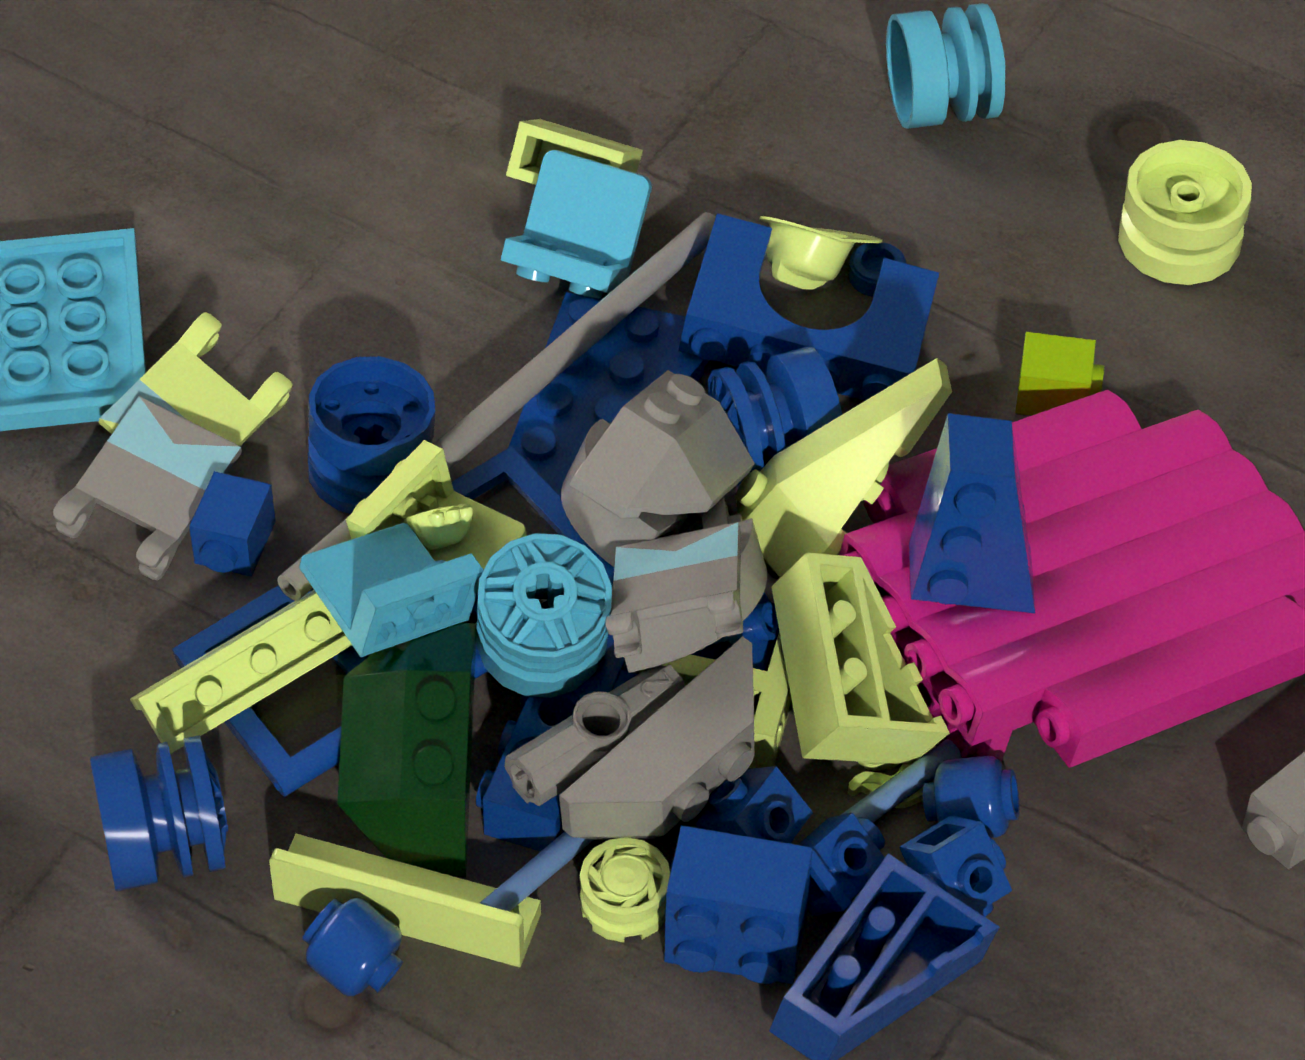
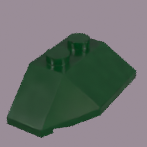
M459 623L375 652L344 676L338 806L386 858L458 878H466L477 631V625L473 623Z

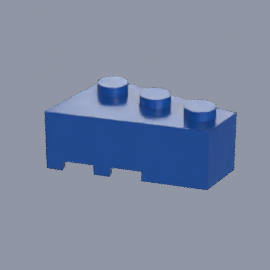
M947 414L909 541L911 599L1035 613L1032 556L1028 541L1012 421Z
M888 853L783 997L769 1032L810 1060H838L980 963L1000 927Z

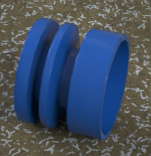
M803 347L772 355L767 363L766 378L757 364L749 361L740 363L736 372L733 368L729 367L712 370L708 378V395L720 402L755 464L751 471L756 469L760 472L774 455L842 415L839 397L832 376L822 356L814 347ZM743 479L736 485L737 488L739 487Z
M376 356L355 357L334 364L316 379L309 394L308 475L309 482L319 498L336 510L351 514L356 505L363 499H366L392 473L394 467L400 461L406 459L424 440L432 443L435 426L434 392L422 374L403 362Z
M200 735L183 738L187 768L177 770L173 768L168 743H158L156 752L157 774L143 776L137 757L132 749L90 757L116 892L158 883L159 853L172 850L183 878L193 876L190 846L203 844L209 872L225 869L224 851L226 834L228 832L225 807L217 770L203 749Z

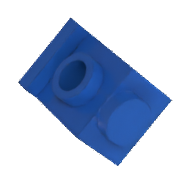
M853 812L830 817L798 844L813 848L807 905L811 915L817 916L844 911L852 904L850 900L863 889L885 857L880 851L885 846L884 837L878 827L864 817L856 818Z

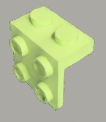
M425 440L406 459L400 461L394 467L392 473L366 499L360 501L353 512L346 518L352 540L404 523L403 519L415 514L447 506L470 504L473 508L472 523L465 537L455 545L436 550H426L434 561H449L472 553L483 570L490 557L508 542L527 536L525 526L522 523L455 492L444 450Z

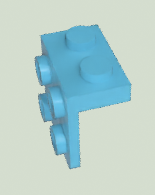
M560 150L548 151L542 160L524 234L506 238L501 261L517 265L516 274L521 277L546 283L549 282L550 276L570 281L569 290L571 292L601 299L603 292H611L629 277L652 189L650 179L641 174Z

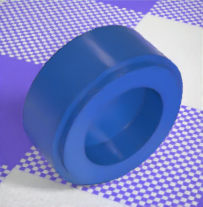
M884 242L865 243L859 246L850 257L849 280L851 285L860 293L873 297L883 259L887 258L906 263L905 256L898 248Z

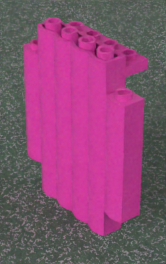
M1105 390L1012 422L1028 541L1032 556L1035 613L911 599L909 541L937 448L890 464L887 474L881 483L884 489L873 505L866 500L864 501L867 514L874 524L844 535L839 555L862 557L896 625V628L890 633L905 663H915L923 679L917 687L932 717L942 716L950 732L947 735V739L955 743L961 752L962 758L995 756L1002 762L1012 731L1034 723L1042 740L1048 746L1054 748L1065 764L1071 768L1305 674V531L1289 504L1268 490L1254 464L1245 456L1233 450L1218 423L1200 410H1195L1141 429L1128 404L1118 395Z

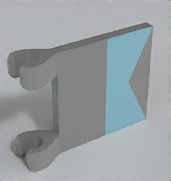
M138 396L76 486L65 494L54 507L53 517L58 521L56 529L70 538L79 537L86 527L97 503L153 532L139 546L136 552V559L140 563L139 572L152 580H159L166 573L179 544L189 531V525L214 471L228 474L242 453L241 446Z
M738 522L616 547L611 615L607 616L605 621L608 634L613 635L616 658L641 654L642 642L639 621L708 607L709 612L714 614L717 638L743 633L740 604L741 530Z

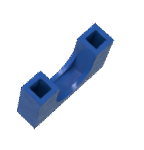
M719 213L716 214L686 313L678 351L696 355L705 360L718 361L739 367L740 363L755 362L766 376L767 363L772 355L803 347H814L822 356L832 376L837 394L866 401L916 370L939 272L884 258L871 305L859 320L837 329L819 330L806 328L780 316L767 303L762 294L759 279L772 228Z

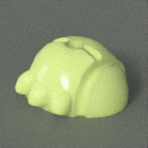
M470 504L447 506L415 514L403 520L404 523L411 527L426 549L436 550L455 545L465 537L472 523L473 508Z

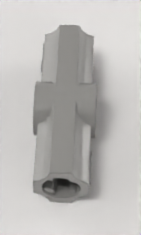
M670 664L668 666L659 665L644 670L609 693L592 692L583 696L576 703L572 716L506 756L505 769L511 778L513 788L526 803L532 802L538 807L566 790L685 687L684 679ZM591 731L603 732L607 736H598L592 734Z

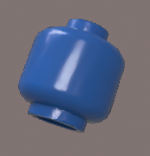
M995 756L967 757L941 761L934 775V783H924L923 806L927 821L940 822L948 816H955L983 822L988 836L991 838L1003 836L1008 829L1010 820H1018L1019 792L1014 770H1005L1001 761Z
M360 897L349 899L344 903L337 898L333 899L319 913L303 936V940L309 944L306 951V962L309 967L346 996H355L362 993L368 986L379 993L403 964V961L395 955L401 943V930Z

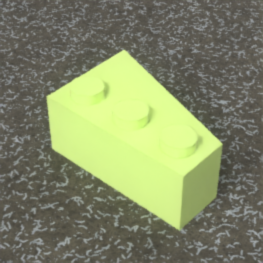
M806 552L771 586L802 758L911 765L950 734L941 715L932 717L917 687L923 679L914 662L910 664L905 663L890 633L896 628V625L862 557Z

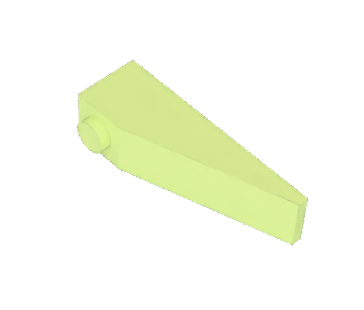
M938 358L934 359L777 453L760 472L755 469L743 479L735 495L737 514H741L743 520L753 519L763 558L780 578L806 552L831 555L839 553L844 535L847 533L841 528L861 501L866 500L872 505L884 489L881 483L887 474L889 460L894 454L898 457H903L912 450L952 393L945 363Z

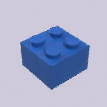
M681 826L666 891L664 962L678 964L680 967L692 972L703 973L713 970L742 975L750 981L761 984H770L776 981L794 984L807 916L813 848Z

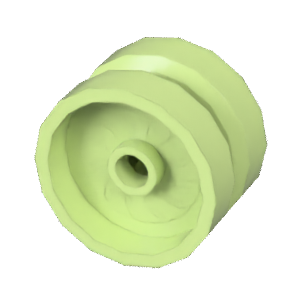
M1171 141L1157 144L1141 153L1128 172L1125 202L1122 207L1118 242L1126 259L1143 274L1165 283L1182 285L1212 281L1229 271L1240 255L1244 236V224L1247 221L1251 203L1252 182L1244 166L1227 151L1205 142Z

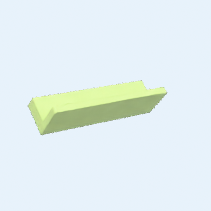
M315 590L304 595L300 600L292 602L130 698L136 710H142L160 742L168 743L170 754L184 746L183 738L202 736L349 648L352 644Z
M295 834L288 851L275 848L269 859L274 900L321 912L335 898L344 903L349 899L360 897L398 926L401 934L404 936L516 967H521L541 915V900L527 897L510 912L483 905L480 902L497 888L300 834Z

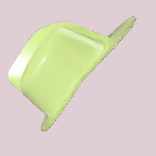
M760 216V220L768 223L769 227L772 228L767 248V260L772 264V276L777 281L800 289L813 290L824 285L827 281L834 280L856 242L882 243V239L869 235L810 228L781 219Z

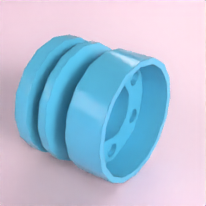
M971 4L965 13L961 7H948L943 17L942 31L933 12L929 10L891 15L886 34V59L892 101L902 127L910 129L943 124L947 116L949 101L957 119L963 122L972 121L976 112L983 119L999 117L1003 110L1005 99V56L999 28L994 13L988 4Z
M534 533L508 542L490 557L479 578L476 646L484 668L502 686L524 696L552 698L576 690L596 673L606 653L608 632L605 621L606 617L611 615L612 585L604 564L585 545L563 535ZM538 599H547L550 608L542 609Z

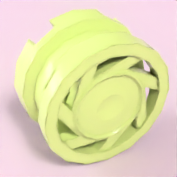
M634 838L610 839L594 847L583 860L579 875L581 912L583 918L586 917L592 924V931L605 939L624 942L625 937L640 935L643 940L657 932L666 919V891L670 878L668 861L658 848L644 840ZM604 856V857H603V860H601L600 862H598V863L596 864V866L593 867V865L596 863V861H597L600 857Z

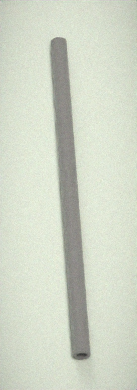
M709 212L702 213L438 439L434 445L444 450L448 470L455 466L707 247L716 216ZM346 519L304 555L351 540ZM301 558L285 570L277 579L283 593L294 601L300 600L313 588L299 568Z

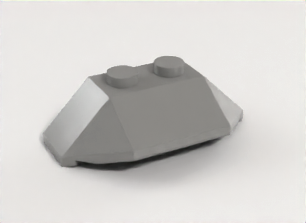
M667 370L621 408L574 474L569 486L621 519L638 518L641 512L659 515L708 512L747 476L755 463L720 402L707 395L702 385L693 378L682 374H674Z
M745 637L740 638L561 793L559 799L562 829L575 838L601 841L617 838H634L648 842L664 836L681 820L683 822L692 820L704 808L709 795L726 780L734 781L742 776L751 765L755 755L752 643Z

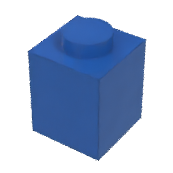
M214 471L189 525L195 564L206 566L220 573L233 572L252 577L276 522L271 484Z

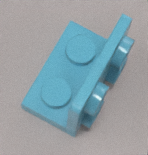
M406 523L303 555L299 566L360 657L469 620L478 593L479 578L483 572V568L472 553L449 561H434L414 531Z

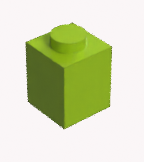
M1026 332L1015 413L1035 415L1101 392L1104 365L1093 364L1096 340Z

